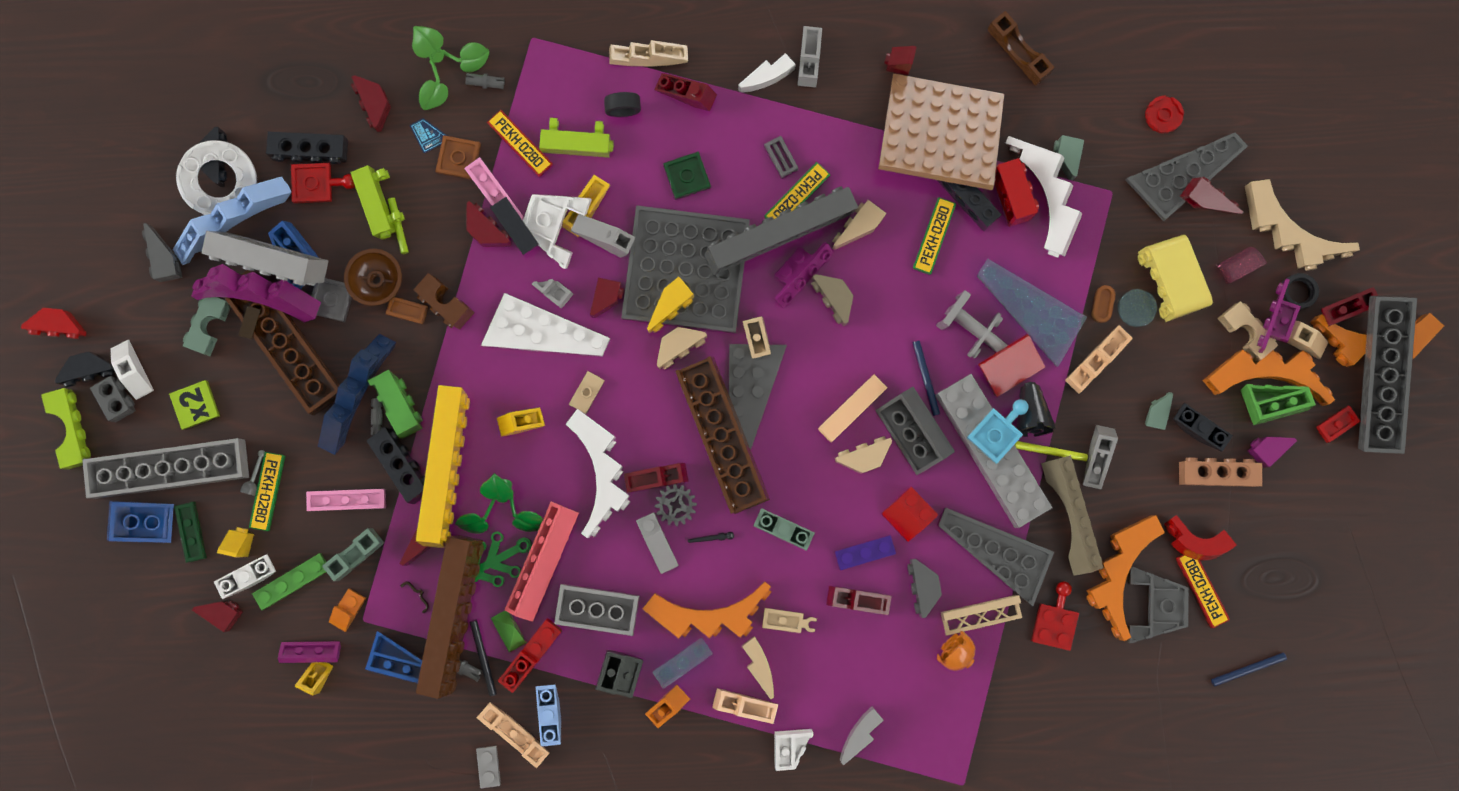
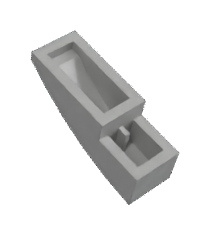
M804 26L798 86L816 87L822 28Z
M872 706L861 716L847 737L840 756V761L843 765L874 740L869 733L884 721Z

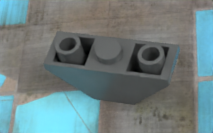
M910 559V564H907L909 576L912 575L914 582L911 583V591L913 595L916 594L917 602L914 603L915 613L919 614L921 618H926L942 595L939 576L918 560Z

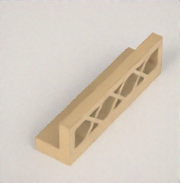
M1012 595L940 612L945 634L951 635L960 633V631L964 632L1022 618L1019 606L1021 603L1020 596ZM1014 605L1016 615L1008 616L1003 613L1005 607ZM990 610L998 612L995 620L991 621L986 619L984 615ZM976 614L980 618L976 624L970 625L965 622L968 615ZM956 618L961 621L957 629L949 630L947 620Z

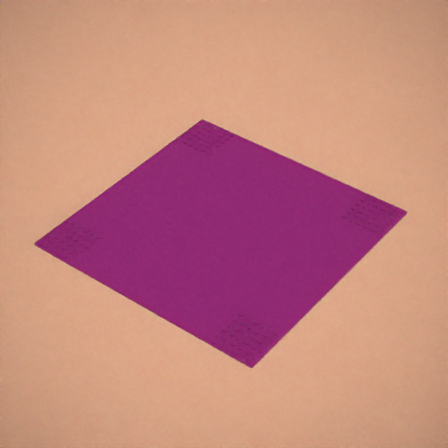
M532 38L508 117L539 150L541 129L549 130L550 118H558V131L595 133V122L603 121V134H610L611 140H614L613 152H610L609 158L543 153L553 163V166L539 178L502 139L492 174L523 216H525L532 194L578 197L593 175H596L610 184V187L593 214L592 219L617 227L630 235L633 234L636 205L750 219L749 226L755 224L757 227L766 219L764 215L816 162L830 174V177L806 200L808 204L814 201V198L822 194L828 196L832 193V190L842 186L843 189L846 187L850 188L858 206L861 202L865 204L869 200L886 212V215L874 232L836 250L832 249L835 244L832 242L839 232L842 234L845 231V223L850 217L854 219L857 215L856 212L745 261L736 333L663 324L664 326L656 333L654 331L649 333L647 330L649 322L621 318L624 295L622 299H619L617 305L598 317L592 318L590 311L598 277L621 282L625 294L630 250L627 255L620 258L581 236L577 237L561 226L555 245L573 252L568 268L564 269L555 259L549 257L547 252L540 246L523 255L512 238L509 239L512 243L510 247H482L473 238L456 297L462 300L475 313L461 329L447 326L421 416L423 421L420 423L423 429L417 431L410 454L412 460L419 464L421 474L425 475L438 385L461 387L468 398H470V406L465 412L467 426L463 428L462 433L465 441L464 446L460 447L459 455H462V463L457 468L459 483L458 486L455 485L454 490L457 498L456 504L452 505L451 511L454 513L453 524L449 525L451 536L463 535L483 540L487 548L483 551L480 564L487 560L492 544L491 535L494 532L499 531L504 535L497 555L515 546L516 542L523 537L529 538L533 544L538 531H522L512 524L515 518L512 514L510 500L505 503L495 500L485 520L489 527L483 533H470L455 525L456 520L465 514L474 513L480 517L485 515L492 499L483 496L480 493V487L494 473L501 479H507L512 482L513 501L517 514L523 511H531L544 518L551 501L579 513L533 622L512 615L527 643L547 618L555 622L561 584L640 595L633 636L557 625L563 631L534 669L597 685L606 651L621 652L625 655L643 659L633 696L658 702L674 686L678 685L690 698L681 709L775 734L777 731L812 729L813 737L809 738L808 744L841 753L854 725L872 706L884 721L869 733L874 740L856 754L855 757L950 783L964 785L1005 622L964 631L975 645L974 663L969 668L953 671L943 666L937 660V654L941 656L943 652L941 650L942 645L953 635L945 634L940 612L1012 596L1013 590L938 527V523L944 508H948L1026 540L1030 522L1020 528H1014L938 400L940 415L933 416L912 342L920 340L935 395L972 374L992 409L994 408L1006 418L1013 410L1014 402L1020 398L1021 387L1027 382H1035L1041 387L1055 423L1113 195L1112 192L1057 177L1073 185L1065 206L1082 213L1065 257L1059 255L1057 258L1049 255L1048 250L1044 248L1049 231V206L1045 191L1031 169L1026 168L1027 172L1025 175L1027 181H1030L1033 191L1031 193L1033 198L1038 201V213L1030 221L1009 227L995 185L993 190L978 188L1002 214L990 227L983 231L937 180L878 169L884 130L711 84L708 85L717 96L711 110L706 111L654 90L661 74L669 73L643 66L610 64L609 57ZM618 92L636 93L640 96L641 111L636 115L628 117L608 116L605 113L604 98L609 94ZM779 136L783 138L799 168L798 171H794L782 179L764 147V144ZM777 142L776 144L780 152L782 153L787 165L789 166V168H792V165L789 162L780 143ZM771 145L770 148L772 149V151H773V153H774V155H775V157H776L778 163L780 164V166H781L783 172L786 171L785 168H784V166H783V164L781 163V161H780V159H779V157H778V155H777L775 149H774L773 146ZM699 151L711 188L675 200L663 163ZM997 161L996 166L1004 162ZM485 197L482 206L484 212L482 214L486 218L491 216L498 223L496 227L500 231L505 230L490 207L492 205ZM940 197L956 203L932 273L928 275L912 268L936 201ZM567 209V212H566L565 217H566V216L568 215V213L570 212L569 209ZM824 242L832 249L833 254L819 268L816 274L842 279L853 294L849 320L844 327L841 323L838 324L833 318L834 312L831 308L825 306L822 301L824 297L820 291L817 293L811 284L813 282L812 277L785 308H782L775 300V297L785 287V284L778 280L774 274L798 247H801L811 255ZM553 279L570 290L573 296L561 309L536 289L532 283ZM966 290L971 296L962 307L964 311L986 328L992 318L999 312L1003 320L998 327L994 326L991 332L1007 345L1028 334L1045 368L996 397L978 364L997 352L983 342L979 347L981 351L977 357L970 358L967 354L977 342L978 338L955 321H952L943 330L939 329L936 325L947 316L944 314L946 310L956 303V296ZM504 293L610 338L603 357L484 347L481 344ZM762 316L769 345H787L751 448L770 500L737 514H731L675 371L707 359L709 356L714 357L729 394L730 344H748L743 321ZM677 327L706 333L707 338L704 339L706 342L698 348L694 346L689 350L690 353L682 359L678 357L673 360L674 364L669 368H658L657 360L662 337ZM587 371L605 380L585 415L616 437L614 440L616 442L615 446L610 452L606 451L605 454L623 466L621 469L623 473L617 481L613 480L612 483L627 493L625 473L685 463L689 482L676 484L677 489H680L682 485H684L685 492L690 489L689 496L695 495L692 502L697 503V506H692L696 513H690L692 519L686 518V524L679 521L678 526H675V522L672 521L668 525V519L661 521L663 515L656 514L660 511V508L655 507L660 502L656 497H662L661 490L667 491L666 486L627 493L630 496L628 498L630 501L624 511L620 509L619 512L611 508L612 514L606 522L602 520L599 524L601 529L595 537L590 536V538H586L581 534L591 517L595 505L597 492L596 473L586 446L566 423L577 410L570 406L569 403ZM875 374L887 389L838 437L830 442L818 428ZM911 387L915 388L955 451L944 460L916 475L875 411ZM540 407L545 426L501 437L497 422L498 417L510 412ZM1017 418L1011 423L1015 428L1017 425ZM1053 432L1034 437V434L1028 433V437L1021 436L1018 441L1049 447ZM883 436L886 439L891 438L892 440L886 456L878 468L860 474L835 461V458L839 457L838 453L849 449V452L857 450L856 446L867 443L868 446L875 444L874 440ZM1017 449L1040 486L1043 474L1041 463L1046 462L1047 454ZM413 475L409 478L410 485L414 481ZM908 487H912L938 516L925 529L907 542L881 513ZM399 492L363 621L427 639L445 548L431 547L409 565L402 566L399 564L418 527L422 501L421 499L416 504H409ZM677 492L670 493L665 498L671 499L675 497ZM683 495L682 501L684 505L689 506L687 497ZM679 497L675 502H671V506H673L672 514H674L677 508H681ZM663 504L664 512L669 515L670 510L668 506ZM761 508L814 532L815 534L807 551L754 527L753 525ZM681 511L677 513L675 518L684 516L686 512ZM651 513L656 514L679 565L662 574L636 520ZM718 533H734L733 539L726 538L722 541L713 540L688 543V539L718 535ZM495 534L494 539L496 541H499L501 539V536L499 534ZM891 535L896 554L844 570L839 569L835 551ZM521 542L520 547L526 549L527 544ZM519 552L500 563L509 566H519L522 570L529 552ZM910 559L918 560L939 576L942 595L926 618H921L919 614L915 613L914 603L917 602L916 594L913 595L911 591V583L914 582L912 575L909 576L907 564H910ZM489 568L483 572L493 576L501 575L504 577L505 582L500 587H495L492 583L481 579L475 582L476 590L471 598L472 610L467 618L468 630L463 638L465 643L464 649L478 653L469 623L477 619L486 655L513 662L526 644L509 653L491 618L505 611L518 577L512 578L508 573ZM514 568L512 573L513 575H518L519 571ZM497 577L495 583L500 585L502 581ZM764 581L771 586L769 589L771 591L770 595L765 601L761 599L758 602L757 606L759 608L753 616L750 614L747 616L753 622L751 624L753 628L746 637L742 635L741 638L721 623L722 629L716 637L712 635L708 638L693 624H690L692 628L685 638L681 635L678 639L643 610V607L655 593L681 607L695 610H713L728 607L752 594ZM410 582L416 590L421 589L424 592L422 597L429 605L425 613L422 611L426 608V605L420 599V593L414 592L407 584L401 587L402 583ZM829 586L890 595L892 597L889 615L828 606L826 604ZM1009 606L1005 607L1003 613L1006 615L1008 613ZM769 608L803 613V619L814 617L817 621H810L808 626L809 628H814L815 632H809L805 628H802L801 633L762 628L764 610ZM995 610L987 611L984 617L990 621L995 620L998 612ZM976 614L968 615L965 622L974 625L980 617ZM956 618L947 620L949 630L957 629L961 621ZM754 636L762 647L769 664L774 689V698L772 699L768 697L747 668V665L753 661L742 645ZM717 688L778 704L774 724L740 717L712 708Z

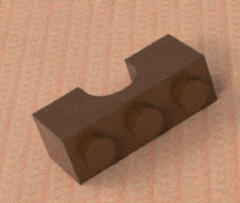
M428 273L414 289L418 294L417 298L425 305L428 303L431 306L430 310L435 315L444 317L443 322L447 326L461 329L475 312L457 297H454L449 303L443 304V295L449 288L438 278Z

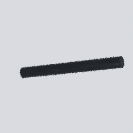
M477 619L472 620L469 623L489 696H494L497 692Z

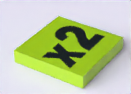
M207 380L169 394L182 430L220 417Z

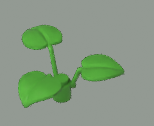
M414 26L413 51L419 57L430 58L429 63L432 65L436 82L428 80L422 85L419 92L421 108L428 110L438 107L448 97V88L445 84L440 83L435 62H441L444 55L457 62H461L460 68L463 71L474 72L486 63L489 49L479 43L471 42L461 49V58H457L441 49L443 36L437 30L429 27Z

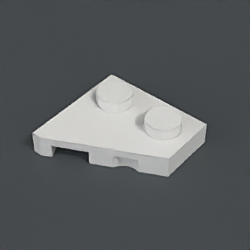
M812 729L775 732L776 771L796 769L800 757L806 750L809 738L813 737Z

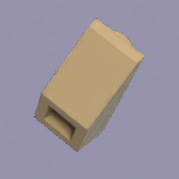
M1295 321L1287 343L1309 353L1317 359H1321L1328 341L1318 330L1300 321Z
M677 327L662 337L657 360L658 368L667 369L674 364L673 360L680 357L682 359L690 353L689 350L694 346L696 348L702 346L706 342L704 340L707 338L706 333Z
M883 436L875 439V444L868 446L867 443L856 446L857 450L849 452V449L838 453L839 457H836L835 461L860 474L881 466L892 440L891 438L886 439Z

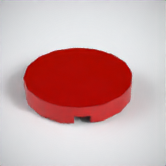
M1166 96L1155 98L1148 104L1145 111V119L1148 126L1153 131L1165 134L1175 131L1181 125L1184 116L1181 103L1173 97Z

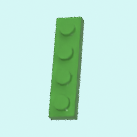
M319 553L252 593L260 609L265 610L325 574L326 571L322 566L326 563V560L322 553Z

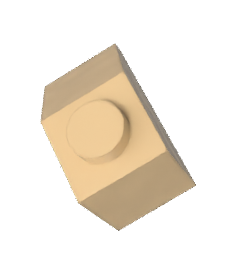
M763 317L743 321L752 359L771 354Z

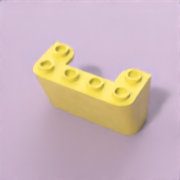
M1180 235L1147 246L1138 252L1140 265H1144L1146 268L1151 267V277L1153 280H1156L1158 285L1157 292L1160 298L1164 300L1161 303V308H1159V313L1162 319H1165V322L1212 305V296L1186 235Z

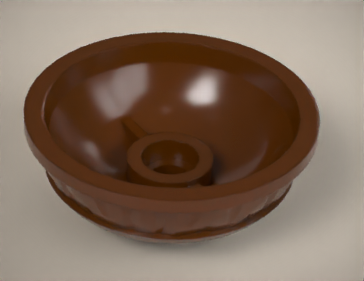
M366 249L357 253L348 262L344 272V283L348 293L354 300L367 306H378L387 303L398 293L402 283V271L397 260L388 252L380 249ZM379 277L380 282L374 283V279Z

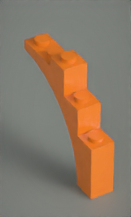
M1431 313L1421 315L1415 321L1412 359L1444 327ZM1323 314L1315 316L1310 321L1313 328L1323 334L1331 346L1338 348L1333 355L1337 357L1336 360L1341 365L1346 367L1355 365L1365 354L1367 335L1346 330L1337 324L1328 327Z
M1241 350L1232 355L1202 380L1214 395L1221 394L1239 382L1256 378L1285 381L1294 386L1309 387L1313 398L1321 406L1329 405L1335 400L1331 390L1323 386L1315 372H1311L1310 369L1315 366L1313 358L1303 350L1296 352L1285 362H1283V357L1274 350L1262 360L1253 362V357L1250 353Z
M1156 515L1148 516L1110 535L1112 539L1110 541L1111 546L1118 553L1102 561L1103 568L1099 569V573L1107 581L1086 590L1089 604L1097 609L1104 608L1102 612L1106 620H1110L1113 626L1111 628L1113 635L1122 641L1131 638L1123 610V591L1126 577L1140 552L1152 540L1165 533Z
M764 581L752 594L728 607L713 610H695L681 607L655 593L643 607V610L678 639L681 635L684 638L692 629L690 624H693L708 638L712 635L716 637L722 629L721 623L741 638L742 635L746 637L753 628L751 626L753 622L747 616L749 614L751 616L754 615L759 608L757 606L758 602L761 599L765 601L770 595L771 591L769 589L771 586Z

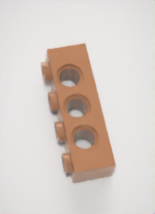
M1186 458V461L1179 462V485L1262 486V463H1255V459H1243V463L1236 462V459H1224V462H1217V458H1205V462L1198 461V458ZM1199 467H1202L1205 472L1202 477L1198 474ZM1219 467H1221L1224 471L1222 477H1220L1217 474V470ZM1238 468L1243 471L1241 478L1236 473Z

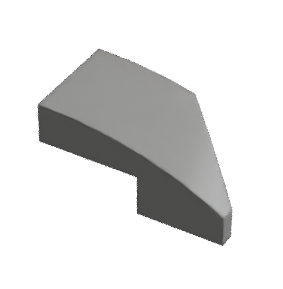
M553 279L532 283L536 289L561 309L573 296L570 290Z

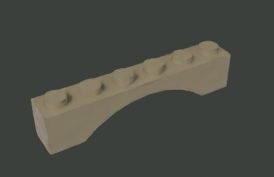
M1071 455L1041 463L1046 482L1060 496L1069 515L1072 541L1068 558L1073 575L1102 569V559L1098 551Z

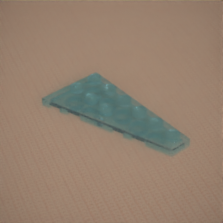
M987 259L977 277L1054 365L1058 367L1087 317Z

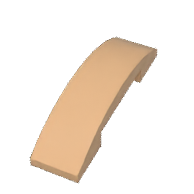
M491 702L477 716L478 720L490 730L493 729L522 754V757L537 768L550 753L526 729Z

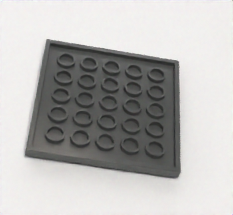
M636 205L632 234L635 239L630 249L621 318L650 323L664 288L677 277H680L694 294L693 302L686 308L681 307L677 311L678 315L672 320L667 319L662 324L736 333L745 262L714 275L705 257V253L710 243L719 239L721 242L725 241L728 235L735 232L741 234L745 231V228L749 226L750 219Z

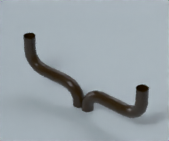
M410 582L402 583L400 585L401 587L407 584L411 587V589L414 592L420 593L419 597L422 600V602L426 605V608L422 611L423 613H425L428 610L429 605L422 597V594L424 592L421 589L416 590Z

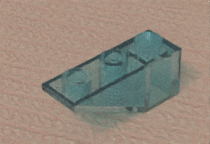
M701 637L654 669L652 673L664 689L713 653Z

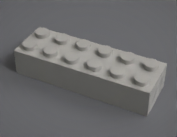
M206 231L202 254L209 255L211 260L226 261L225 264L241 265L243 269L254 271V269L259 270L260 274L276 275L277 279L294 280V284L304 286L305 284L315 286L316 283H324L329 261L229 232Z

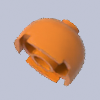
M960 631V635L953 634L942 645L941 650L943 652L941 656L937 654V660L949 670H962L969 668L974 663V642L963 631Z

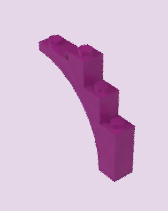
M224 264L212 267L207 277L196 280L192 288L194 290L191 297L197 300L211 297L247 300L280 310L302 322L315 319L321 304L320 301L286 280L271 283L255 272L240 275Z

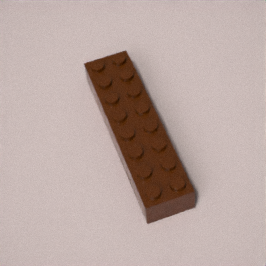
M247 270V271H245V272H244L243 274H241V275H245V274H248V273H251V272H255V273L258 274V275H260V274H259L257 271H255V270H254V271ZM224 297L241 322H243L247 306L261 310L253 338L308 414L315 416L335 401L340 384L289 314L263 304Z
M463 535L447 536L416 694L439 699L452 694L456 689V673L461 666L459 661L460 653L463 652L465 645L463 638L468 630L467 618L472 610L471 598L476 590L475 578L480 571L479 558L484 551L483 540Z

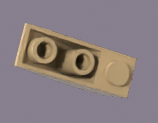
M869 200L865 204L861 202L855 211L857 215L854 219L850 217L845 223V231L842 234L839 232L832 242L835 244L832 249L836 250L874 232L885 217L886 212Z

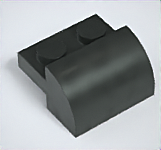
M607 650L595 689L632 698L643 659Z

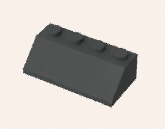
M911 387L875 410L916 475L955 452L914 387Z

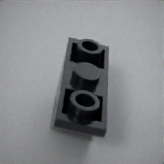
M214 127L199 143L211 140L227 142V135L219 127ZM211 160L200 168L215 184L225 187V181H227L225 162Z
M88 351L69 356L56 377L55 383L64 385V387H72L79 381L91 382L98 376H113L115 370L110 361Z
M1186 403L1182 404L1173 418L1185 433L1198 442L1223 452L1233 437L1229 432Z

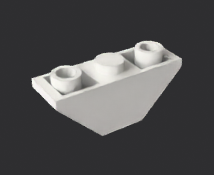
M126 340L111 348V364L119 380L135 399H139L153 392L154 389L130 341Z
M268 554L214 581V584L221 598L225 599L264 581L274 574L276 570Z

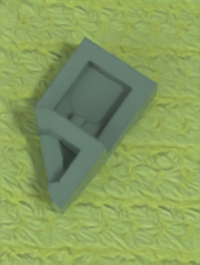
M1168 392L1164 397L1151 402L1152 405L1149 408L1145 421L1146 426L1165 430L1172 404V392Z

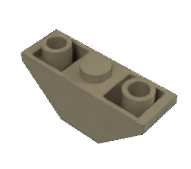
M814 275L812 277L813 282L811 283L817 293L820 291L824 297L822 299L823 303L827 308L832 309L834 312L833 318L844 327L849 320L853 294L842 279Z

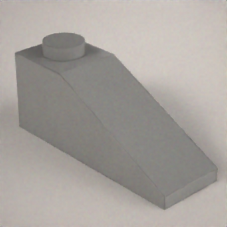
M1096 425L1090 443L1082 482L1083 486L1102 489L1118 440L1115 429Z
M651 513L636 520L660 573L662 574L679 566L656 514Z

